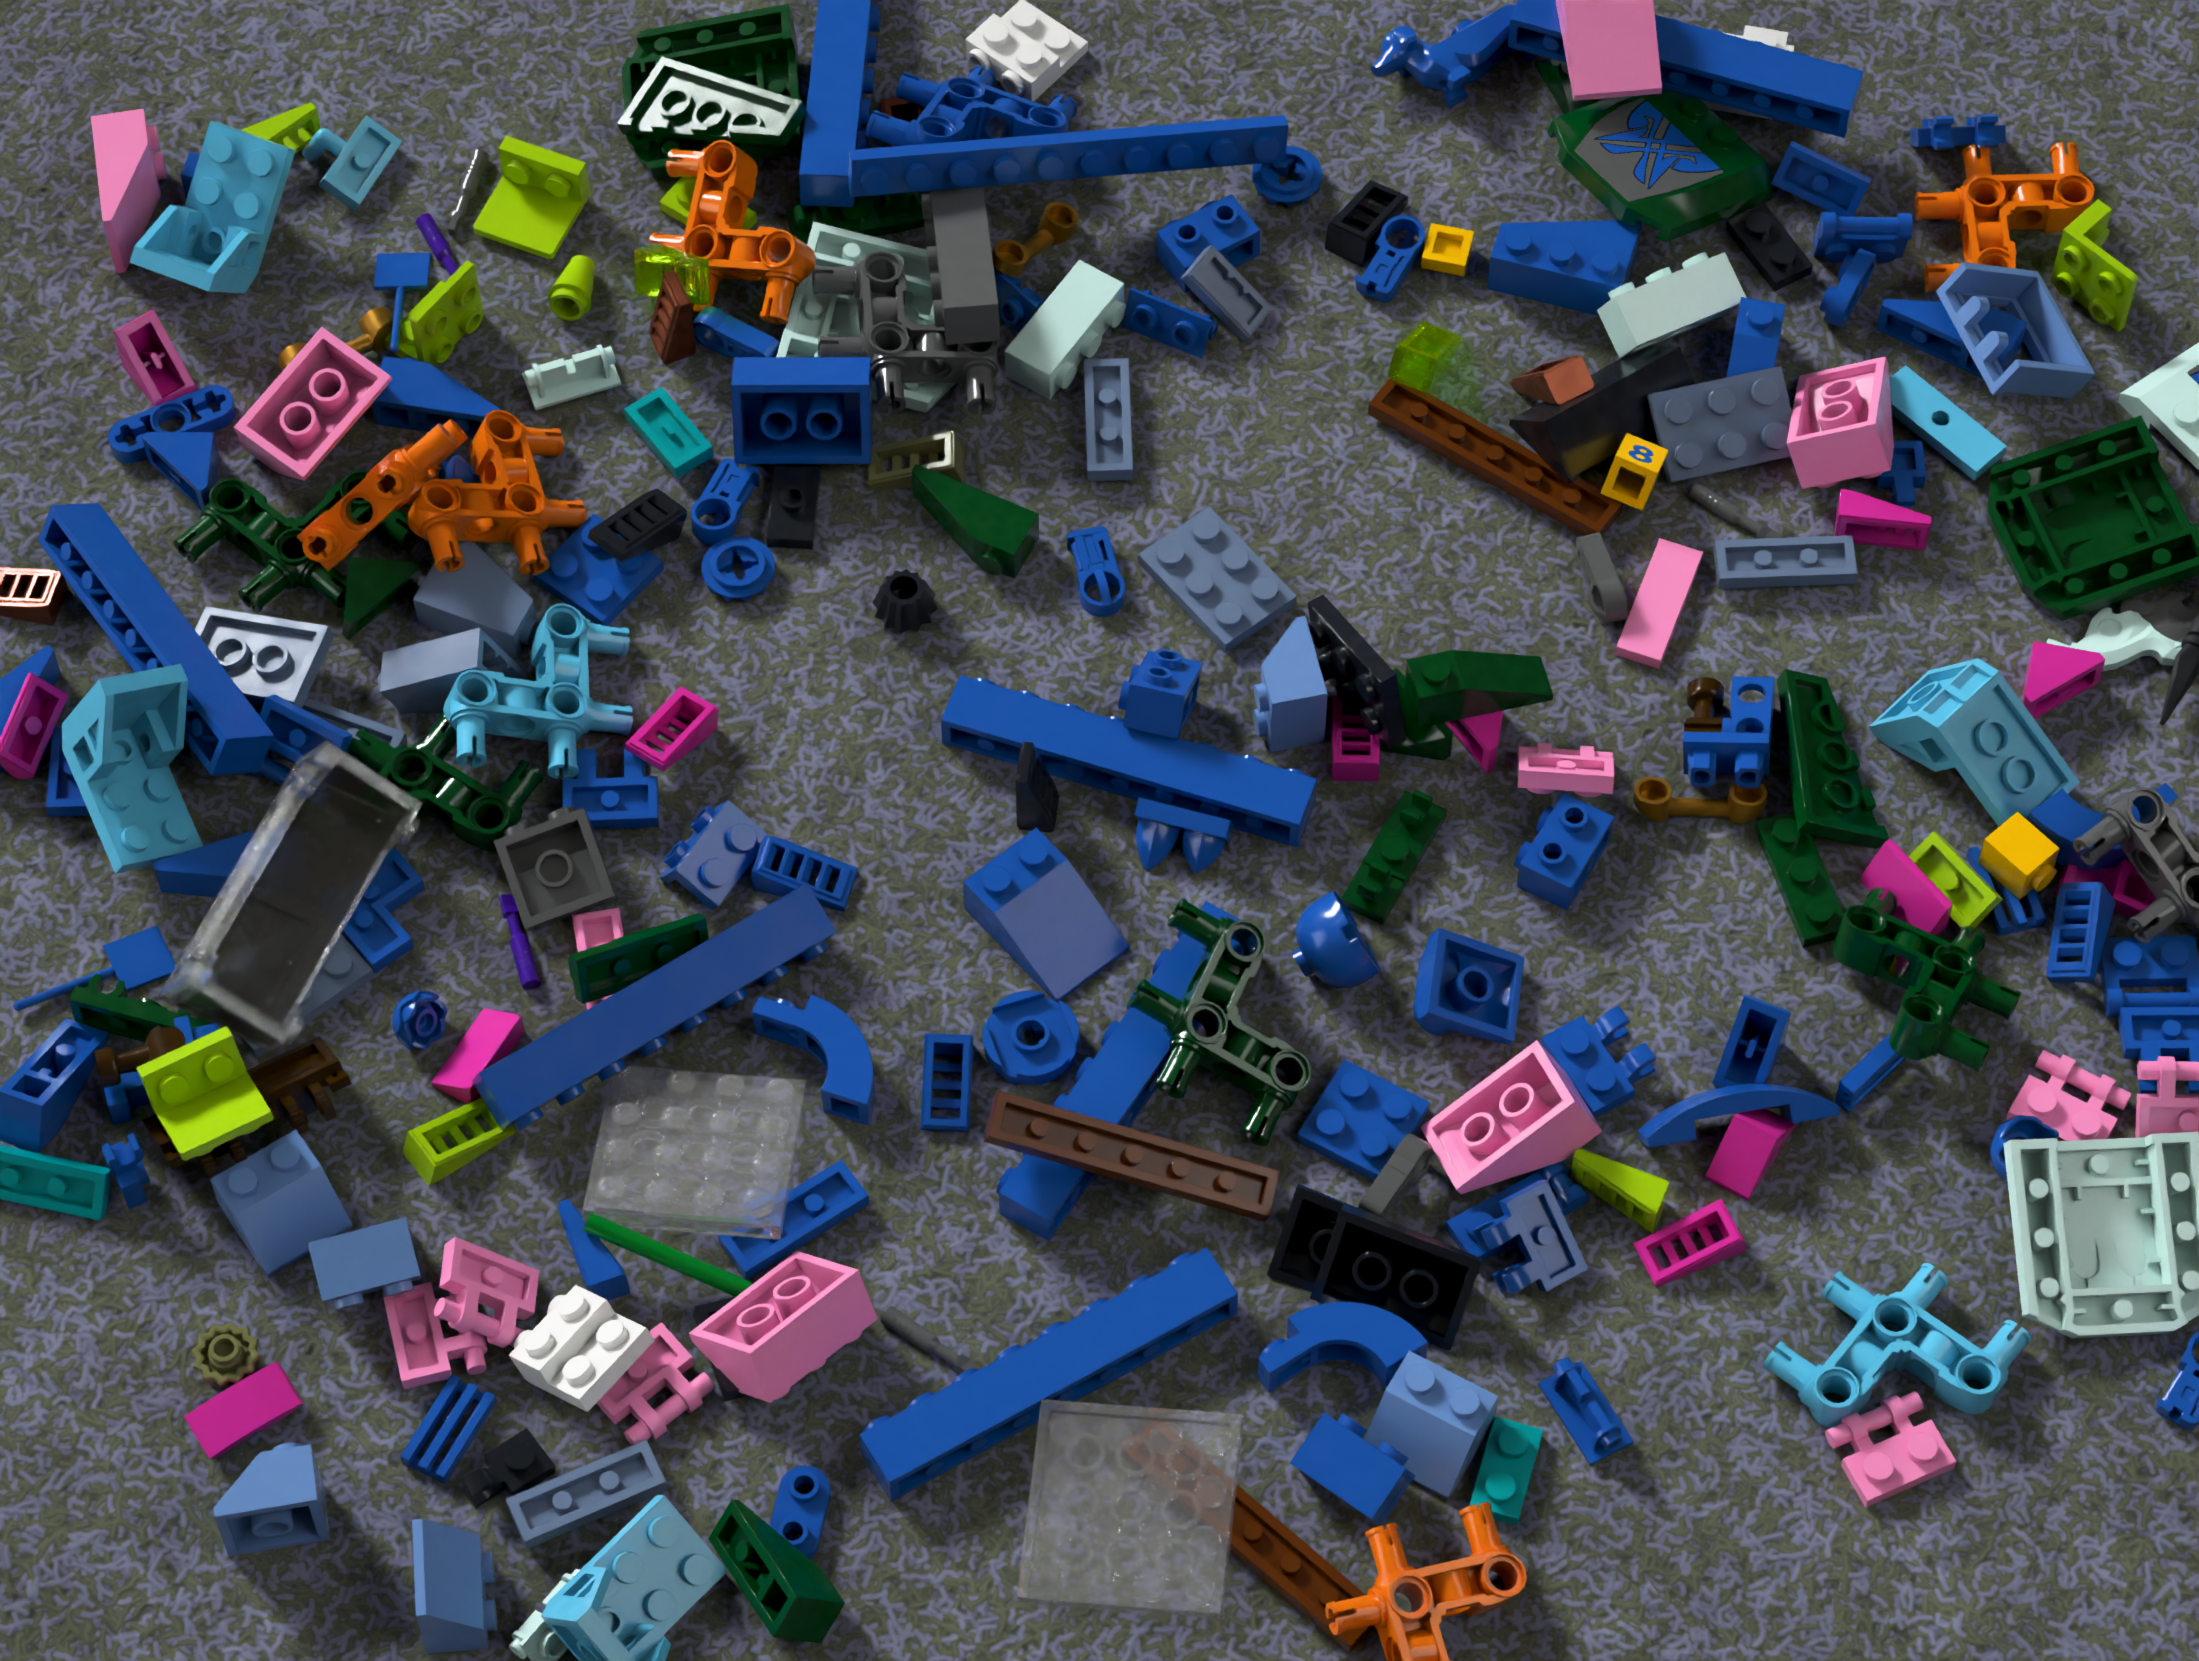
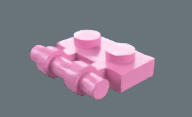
M1539 742L1537 747L1518 746V788H1527L1528 791L1536 794H1549L1554 792V790L1574 791V793L1583 797H1597L1602 793L1613 794V752L1594 751V746L1580 745L1579 750L1552 748V743Z
M2043 1050L2035 1067L2052 1076L2048 1083L2029 1075L2010 1107L2006 1120L2018 1115L2034 1116L2041 1120L2043 1124L2059 1132L2058 1141L2108 1139L2116 1126L2118 1118L2102 1111L2104 1105L2107 1102L2124 1111L2132 1093L2116 1086L2117 1080L2105 1074L2098 1077L2076 1066L2077 1060L2065 1054L2060 1058ZM2069 1083L2091 1094L2088 1102L2086 1103L2062 1091L2065 1084Z
M2158 1056L2157 1061H2138V1080H2156L2157 1094H2137L2135 1138L2160 1133H2199V1094H2175L2176 1081H2199V1062L2175 1061V1058L2172 1056Z
M454 1237L444 1245L439 1288L455 1293L456 1301L452 1302L445 1298H440L436 1303L434 1315L448 1321L450 1328L463 1333L471 1330L487 1336L488 1343L501 1348H505L507 1345L514 1347L518 1335L525 1331L516 1327V1319L525 1321L535 1313L539 1270ZM478 1303L494 1309V1318L477 1312Z
M431 1282L413 1286L414 1290L391 1297H384L382 1293L404 1390L449 1379L452 1375L449 1360L464 1359L467 1373L470 1375L483 1373L487 1369L484 1354L488 1348L484 1335L471 1330L466 1333L458 1331L459 1335L444 1339L440 1322L444 1319L434 1315L436 1303L440 1298L435 1299ZM450 1291V1296L442 1297L452 1302L456 1301V1294Z
M662 1322L649 1331L655 1341L596 1403L614 1424H617L630 1413L638 1420L636 1424L624 1432L626 1439L631 1445L646 1439L648 1440L649 1438L653 1440L658 1439L667 1432L666 1425L685 1411L692 1413L703 1404L702 1398L715 1389L713 1381L704 1372L690 1383L682 1375L694 1365L693 1357ZM667 1386L674 1395L653 1409L647 1403V1400Z
M1916 1391L1902 1397L1895 1394L1880 1401V1407L1861 1415L1853 1412L1842 1418L1841 1424L1825 1431L1827 1441L1833 1449L1850 1442L1856 1452L1843 1458L1841 1467L1865 1508L1955 1467L1956 1460L1932 1419L1913 1427L1908 1416L1923 1410V1402ZM1890 1425L1895 1436L1874 1445L1868 1434Z

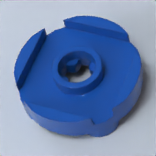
M1021 991L1004 997L992 1008L993 1013L987 1019V1022L984 1023L982 1030L983 1051L989 1065L994 1071L1002 1075L1006 1082L1013 1085L1047 1083L1061 1076L1075 1064L1079 1047V1026L1073 1011L1067 1004L1059 1000L1058 1004L1053 999L1045 998V993ZM1026 1030H1032L1034 1035L1044 1036L1034 1046H1028L1020 1042L1023 1039V1032Z

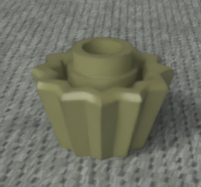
M232 1321L224 1326L213 1324L208 1333L198 1335V1345L190 1351L196 1358L193 1369L202 1374L203 1381L215 1387L221 1386L226 1390L254 1373L262 1357L257 1350L260 1339L250 1336L248 1326L237 1327Z

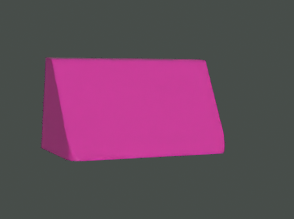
M33 673L27 674L0 737V765L18 780L34 777L68 698V694Z
M1891 839L1886 841L1863 872L1860 881L1869 891L1876 887L1884 888L1880 900L1884 899L1888 891L1896 896L1898 903L1892 913L1894 918L1936 936L1947 928L1953 903Z
M483 1008L431 1082L432 1086L467 1104L479 1099L481 1095L472 1080L479 1072L511 1053L525 1033L522 1017L514 1013Z

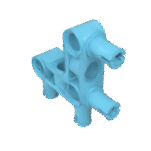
M565 603L555 604L546 611L532 640L531 665L536 667V681L505 677L501 672L467 670L461 673L456 679L443 708L446 719L457 731V764L466 767L467 756H470V768L483 766L487 762L485 734L548 742V775L557 779L559 768H561L562 779L576 777L578 775L576 742L580 739V736L587 734L589 731L610 732L628 736L633 723V716H631L633 712L632 706L623 707L593 702L592 698L589 697L588 652L625 657L630 642V637H628L629 629L590 623L589 619H586L575 607Z
M1923 1263L1920 1266L1919 1271L1902 1292H1894L1889 1296L1879 1293L1873 1296L1844 1276V1273L1838 1271L1833 1277L1835 1281L1830 1280L1821 1297L1857 1320L1856 1326L1824 1365L1819 1364L1816 1367L1787 1347L1784 1342L1780 1341L1775 1346L1776 1352L1772 1350L1768 1355L1763 1368L1771 1371L1798 1390L1800 1402L1809 1407L1812 1417L1819 1424L1826 1427L1837 1426L1841 1424L1842 1418L1853 1412L1859 1413L1869 1402L1873 1387L1886 1371L1893 1372L1895 1368L1899 1371L1907 1370L1933 1388V1395L1946 1404L1967 1414H1979L1991 1407L1995 1395L2008 1380L2009 1372L2007 1368L2021 1350L2030 1343L2031 1336L2023 1327L2014 1335L2013 1330L2017 1327V1323L2012 1320H2005L1984 1349H1980L1925 1311L1926 1308L1948 1284V1279L1942 1271L1938 1270L1933 1277L1930 1275L1935 1266L1929 1263ZM1893 1322L1903 1330L1898 1332L1890 1331L1882 1323ZM1968 1379L1977 1380L1985 1386V1389H1973L1964 1381ZM1836 1393L1841 1395L1845 1402L1833 1403L1828 1401L1823 1394Z

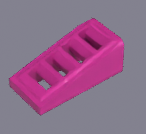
M1840 489L1836 508L1834 536L1853 535L1854 544L1923 551L1926 549L1932 517L1859 492Z
M680 686L625 743V750L664 772L706 740L717 729L719 708ZM682 718L683 720L689 722L690 725L688 726L679 720ZM671 726L672 728L681 732V734L678 735L677 733L673 732L668 728ZM661 735L666 739L672 741L673 743L670 745L664 742L663 740L659 739L657 736ZM650 743L664 752L661 754L647 746V744Z
M1332 696V781L1379 782V736L1377 734L1371 735L1366 728H1342V724L1363 723L1360 715H1342V709L1348 708L1343 705L1339 696ZM1342 737L1369 738V741H1342ZM1342 751H1369V755L1342 754Z
M1722 1199L1633 1243L1656 1288L1747 1250L1745 1242ZM1713 1224H1717L1724 1239L1716 1243L1707 1228ZM1696 1231L1699 1232L1707 1247L1699 1252L1689 1234ZM1679 1238L1689 1257L1683 1260L1679 1259L1671 1244L1672 1241ZM1662 1246L1672 1265L1664 1270L1652 1250Z

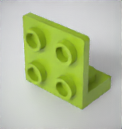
M505 136L498 148L503 176L473 225L474 233L546 259H553L590 197L586 162Z
M2097 199L2063 229L2050 282L2055 285V288L2062 296L2069 299L2073 298L2087 308L2090 315L2098 323L2108 324L2119 332L2125 327L2138 276L2102 249V245L2110 233L2107 226L2112 209Z
M468 260L465 261L446 282L441 280L402 319L400 345L398 352L395 353L401 358L410 357L421 362H427L432 366L437 362L443 363L451 355L454 345L466 333L471 334L479 327L484 313L476 266ZM392 331L385 338V348L390 350Z
M227 1026L136 1067L154 1112L183 1161L205 1155L215 1147L240 1135L250 1134L274 1118L270 1108L249 1076L233 1035Z

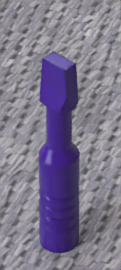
M422 214L417 218L416 224L437 261L443 263L451 276L458 269L452 258V250L431 214Z
M501 894L499 898L503 918L507 919L512 936L510 946L523 990L537 988L541 982L529 939L523 934L518 917L520 914L513 894Z

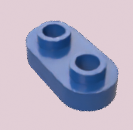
M1859 248L1855 255L1850 253L1846 255L1838 273V278L1841 279L1837 287L1831 285L1828 287L1820 305V310L1825 312L1824 322L1841 329L1844 327L1871 279L1877 262L1876 254Z
M798 1466L788 1471L780 1482L770 1526L783 1537L790 1530L800 1531L802 1536L794 1541L786 1540L810 1560L818 1551L831 1498L830 1484L826 1475L821 1470L812 1466ZM801 1484H809L813 1487V1490L808 1494H800L796 1491V1488Z

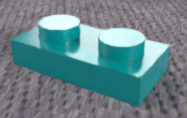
M662 387L624 408L627 422L676 479L714 457L713 446Z
M1494 1417L1469 1506L1477 1504V1507L1480 1508L1479 1505L1481 1503L1490 1502L1494 1520L1518 1526L1544 1429Z

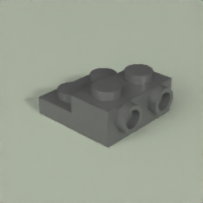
M567 806L557 809L548 814L549 820L532 827L529 822L514 825L503 831L504 837L494 840L520 917L527 932L617 899L591 820L584 808L576 810L574 806Z

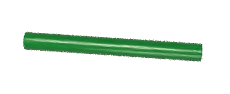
M591 1212L582 1230L734 1297L754 1284Z

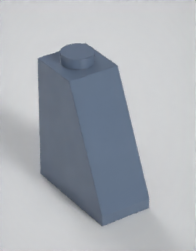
M458 541L465 564L456 572L448 573L446 568L444 573L436 570L434 562L413 599L418 624L449 635L481 628L510 657L518 659L525 645L532 646L533 636L540 624V621L537 620L534 600L474 542Z
M476 628L383 652L378 686L379 692L383 697L389 700L401 713H444V703L456 679L467 670L501 672L505 677L527 680V673L481 628Z

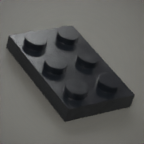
M1324 595L1307 602L1310 617L1308 626L1324 682L1329 681L1336 688L1343 705L1348 709L1353 707L1360 715L1366 730L1373 736L1377 734L1389 748L1406 741L1397 674Z

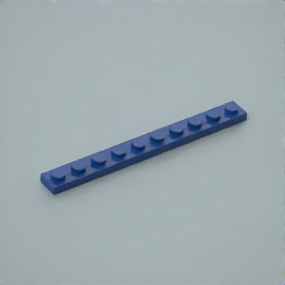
M1285 115L849 150L848 188L851 197L1285 162L1289 125Z

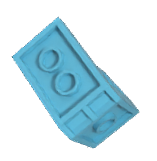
M210 121L185 205H169L135 244L129 263L209 292L245 293L259 272L296 150L225 124Z
M1979 658L1929 670L1868 726L1875 737L1886 746L1934 772L1956 768L1998 827L2017 811L2026 818L2032 810L2062 788L2068 794L2080 783L2000 671Z
M181 664L99 679L62 723V751L115 874L151 867L154 861L203 846L169 768V764L184 748L188 678Z
M656 1495L548 1601L541 1617L579 1661H665L671 1643L664 1634L728 1570L666 1496Z

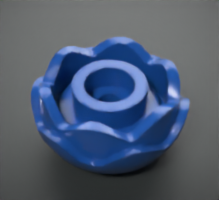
M416 991L408 994L397 1004L392 1016L393 1031L397 1039L410 1050L412 1048H429L430 1044L440 1039L445 1032L444 1022L447 1008L439 1000V995L434 992Z

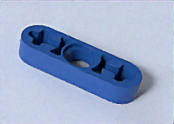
M210 385L120 420L111 427L108 433L112 454L123 463H137L147 459L142 439L148 433L146 428L152 426L153 432H166L160 427L169 418H180L185 422L183 427L175 432H215L225 428L232 423L236 416L233 396L223 386ZM215 402L218 407H221V410L213 413L212 409L208 408V405ZM191 410L195 411L196 417L198 416V420L195 422L192 420ZM127 436H132L137 443L129 446L123 439Z

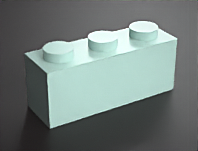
M1703 252L1682 263L1683 269L1672 273L1670 268L1666 267L1645 278L1647 284L1635 288L1633 282H1629L1610 291L1608 295L1611 300L1600 307L1597 312L1619 358L1706 324L1737 309L1740 305L1741 297H1747L1726 253L1723 252L1708 258L1706 252Z
M1079 260L1004 351L1005 376L1049 400L1060 387L1066 389L1072 383L1077 372V366L1084 357L1091 358L1097 352L1102 341V335L1109 326L1115 328L1122 321L1126 309V304L1124 303V283Z

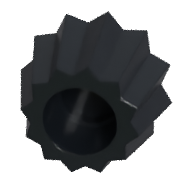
M907 569L902 572L895 570L893 575L886 576L872 602L877 608L875 618L883 621L885 629L895 628L901 634L907 630L918 632L921 625L931 623V614L938 609L933 602L936 594L926 581L920 577L918 572L911 573Z

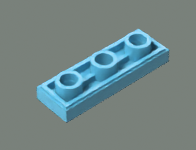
M1906 365L1889 379L1892 415L1974 481L2005 455L2007 446Z

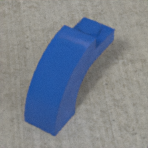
M2164 783L2155 790L2170 807L2179 797L2167 783ZM2063 788L2032 810L2026 817L2032 825L2060 848L2055 863L2066 867L2068 864L2078 866L2077 869L2099 871L2100 869L2117 867L2124 859L2130 861L2119 844L2099 858L2094 865L2086 864L2079 857L2089 848H2083L2081 851L2076 852L2073 847V841L2101 822L2103 813L2083 807L2073 800ZM2133 806L2132 814L2139 822L2140 813L2137 807Z
M812 994L805 1010L799 1009L795 1004L785 999H775L773 1001L759 996L752 1010L754 1034L803 1049L814 1055L827 1071L825 1082L821 1088L823 1111L869 1126L875 1104L872 1057L863 1034L853 1020L835 1005Z
M1356 1302L1324 1303L1306 1308L1288 1317V1340L1284 1338L1277 1339L1261 1352L1258 1358L1257 1378L1269 1393L1315 1364L1329 1360H1346L1364 1366L1376 1375L1384 1387H1387L1408 1351L1426 1359L1428 1341L1407 1321L1379 1307Z

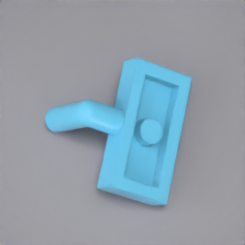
M366 115L348 142H345L329 129L322 128L315 133L303 148L302 155L307 161L311 162L317 160L326 149L337 157L318 186L355 211L402 143V140Z

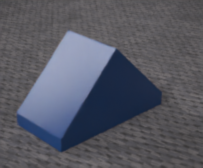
M148 432L142 437L148 461L202 511V508L210 502V491L217 483L219 453L214 433Z
M1745 994L1712 1084L1721 1088L1741 1084H1766L1785 1043L1791 1012Z

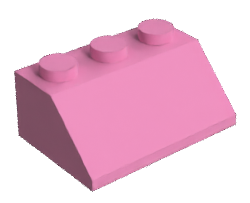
M321 327L239 420L234 429L244 450L276 473L305 481L393 379L388 373Z
M795 1251L689 1332V1336L692 1342L713 1365L739 1389L740 1393L771 1403L773 1400L785 1396L790 1391L791 1386L809 1372L822 1367L826 1359L845 1344L858 1339L862 1331L875 1322L878 1317L858 1269Z

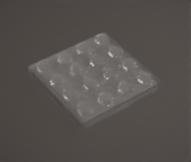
M627 1066L626 1069L610 1078L582 1210L583 1223H586L590 1213H593L623 1227L781 1240L806 1098V1080Z
M1041 1399L1017 1592L1019 1602L1222 1619L1244 1424L1242 1414Z

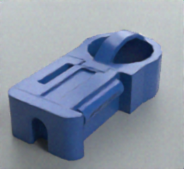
M1400 215L1389 219L1383 225L1381 234L1375 242L1374 258L1362 277L1355 276L1356 290L1383 303L1392 301L1415 262L1423 254L1425 232L1420 221L1411 216ZM1406 230L1407 232L1400 245L1404 249L1394 248L1387 242L1391 234ZM1415 235H1417V237L1419 238L1418 242L1413 247L1409 248L1413 242Z
M706 306L693 321L695 340L700 345L727 358L730 356L733 358L777 356L780 343L776 338L726 314L720 309Z
M729 458L721 461L702 495L693 504L691 509V529L693 535L698 540L714 545L720 540L735 535L737 525L742 519L744 505L755 486H760V472L758 468L747 465L745 469L739 468L738 464H735L734 460ZM717 513L712 526L705 525L699 521L706 514ZM725 517H727L729 520L723 524Z
M1097 526L1070 532L1067 535V550L1072 549L1078 570L1077 585L1083 609L1089 614L1098 617H1108L1116 614L1125 602V582L1120 575L1107 529L1103 526ZM1098 583L1102 602L1092 600L1087 596L1086 592L1091 585ZM1107 583L1112 584L1119 593L1112 600Z
M2199 1331L2190 1338L2187 1349L2179 1362L2178 1373L2163 1398L2160 1399L2158 1397L2155 1406L2158 1414L2187 1430H2194L2199 1424V1364L2196 1363L2193 1354L2194 1347L2199 1344Z

